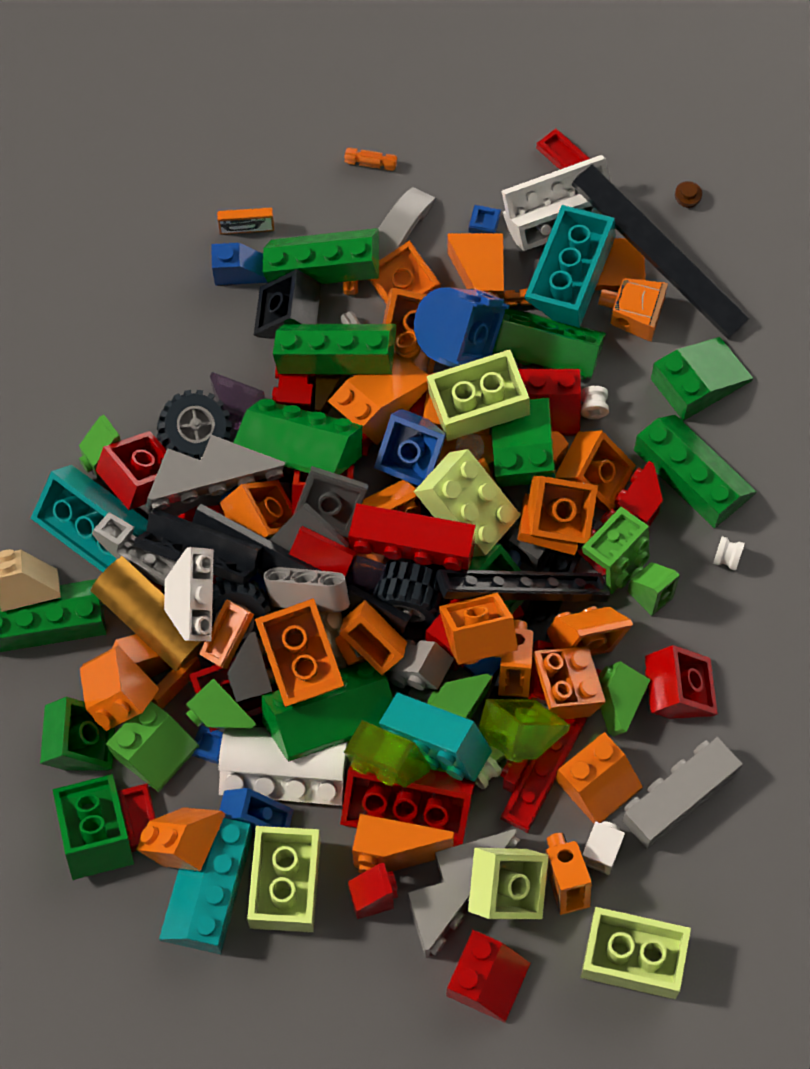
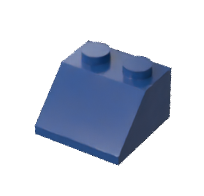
M400 409L390 416L374 468L419 486L435 469L447 434L429 419Z

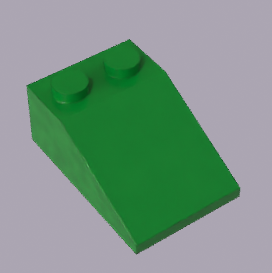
M721 337L679 348L654 362L651 374L652 382L683 421L753 381V377Z
M549 398L530 399V415L492 427L494 470L498 487L531 484L532 477L534 476L556 478Z
M113 774L52 789L64 851L72 880L134 864Z

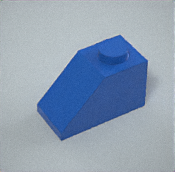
M241 243L211 244L212 272L215 285L268 283L263 274V253Z
M250 788L224 791L219 811L225 813L224 818L251 824L252 832L255 833L256 826L290 828L294 809Z

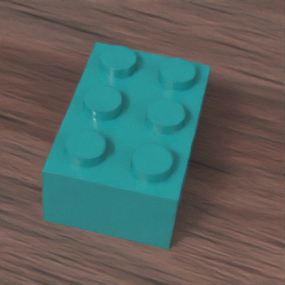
M396 693L379 722L386 733V739L393 743L396 748L395 752L399 756L407 760L412 758L420 760L424 766L432 770H437V768L443 769L457 780L465 778L475 782L492 753V749L474 721L400 693Z

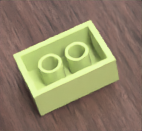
M510 349L427 376L429 394L443 432L447 434V441L530 415V399Z
M469 449L449 452L414 491L433 517L476 525L473 557L487 555L521 516Z
M256 826L247 917L250 929L297 932L314 931L321 843L319 829Z
M595 907L581 978L676 1000L681 988L691 928Z

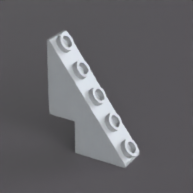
M213 435L210 436L201 461L167 448L147 498L146 508L163 510L168 508L170 503L178 501L190 503L197 500L199 496L208 493L211 496L225 493L227 488L239 487L241 484L256 483L255 481L262 479L274 481L284 476L283 468L285 462Z
M516 829L435 852V862L442 883L408 893V902L425 958L430 957L431 954L437 956L447 941L444 939V936L450 928L455 931L465 918V914L462 912L469 904L474 848L516 849L521 841L516 837Z

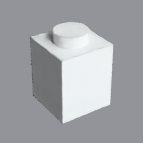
M595 821L582 854L585 865L610 875L625 832L619 831L620 828L613 823L606 821L599 823Z

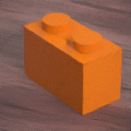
M366 600L343 618L339 634L381 675L404 657L407 641Z

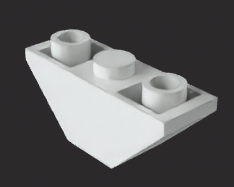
M187 547L165 578L164 610L185 641H212L214 549Z

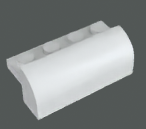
M600 155L501 191L505 206L503 215L506 225L515 243L523 251L547 242L562 205L600 214L572 186V182L592 164L610 181L607 162L604 156Z
M266 728L225 729L219 755V795H223L225 790L250 788L273 800L342 806L348 742L288 762Z

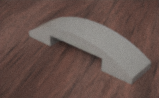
M412 187L397 201L378 228L379 260L404 244L418 221L424 220L436 202L435 197Z
M108 512L94 528L93 536L115 558L118 559L123 556L148 580L165 587V578L176 564V561L135 547L136 536L132 534L134 526Z

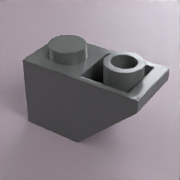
M255 632L248 634L227 673L236 703L272 692L271 686L276 685L272 668H265L262 656H266L267 653L262 639H257Z

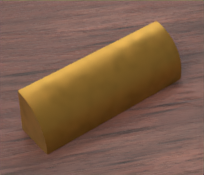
M123 556L108 566L95 581L90 591L175 671H178L199 655L205 641H185L164 610L165 595Z

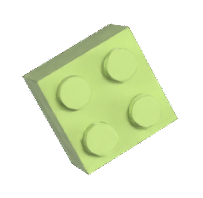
M474 848L468 912L487 919H542L549 855L529 849Z

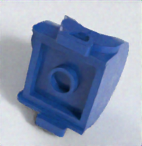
M450 287L435 289L422 299L416 310L414 332L417 343L428 357L451 367L491 356L505 310L509 309V305L503 303V299L478 289L464 290Z

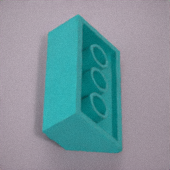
M562 205L525 294V300L553 321L580 328L616 237L615 218Z
M73 465L51 471L30 518L101 572H104L108 566L117 560L92 534L94 528L107 513L110 512L134 526L132 534L136 537L146 531L148 524L147 519L133 509L128 510L117 497Z
M224 818L201 871L179 868L159 937L160 941L221 955L253 837L251 824Z

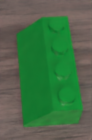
M373 228L271 239L263 248V274L268 283L296 269L321 284L379 278V229Z
M509 308L505 310L492 355L510 349L517 363L523 365H532L534 363L542 365L543 369H580V379L584 380L587 377L592 378L595 372L606 333L582 326L579 328L544 316Z
M283 324L276 330L273 357L278 374H392L396 324Z
M261 399L246 410L233 443L285 462L284 467L309 473L311 466L340 475L362 457L363 425L352 423L349 419L328 417L322 412L305 411L295 405H282L275 403L272 399Z
M676 415L657 418L636 437L634 452L646 463L648 461L654 463L656 473L714 529L757 492Z
M97 579L60 585L61 598L1 612L0 609V652L107 635L103 602L90 591Z
M365 661L339 670L345 687L286 708L279 690L262 695V723L288 762L383 730L379 722L393 700L386 676L384 674L381 675L371 664Z

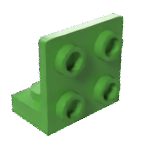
M620 507L582 547L585 555L606 569V585L611 594L618 587L620 589L623 588L630 580L629 577L637 567H643L649 560V526L623 507Z

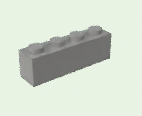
M718 737L710 743L707 740L702 742L693 751L695 755L688 761L685 759L680 760L670 770L672 774L665 780L661 777L648 787L649 793L642 799L637 796L625 806L626 812L622 822L646 849L651 847L739 774L743 764Z

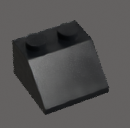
M296 269L261 286L254 335L262 338H275L276 330L283 324H317L321 283Z

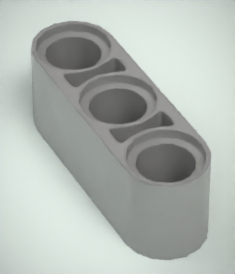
M277 567L266 571L263 575L268 602L271 606L287 608L313 598L318 611L340 612L350 605L346 578L342 573Z

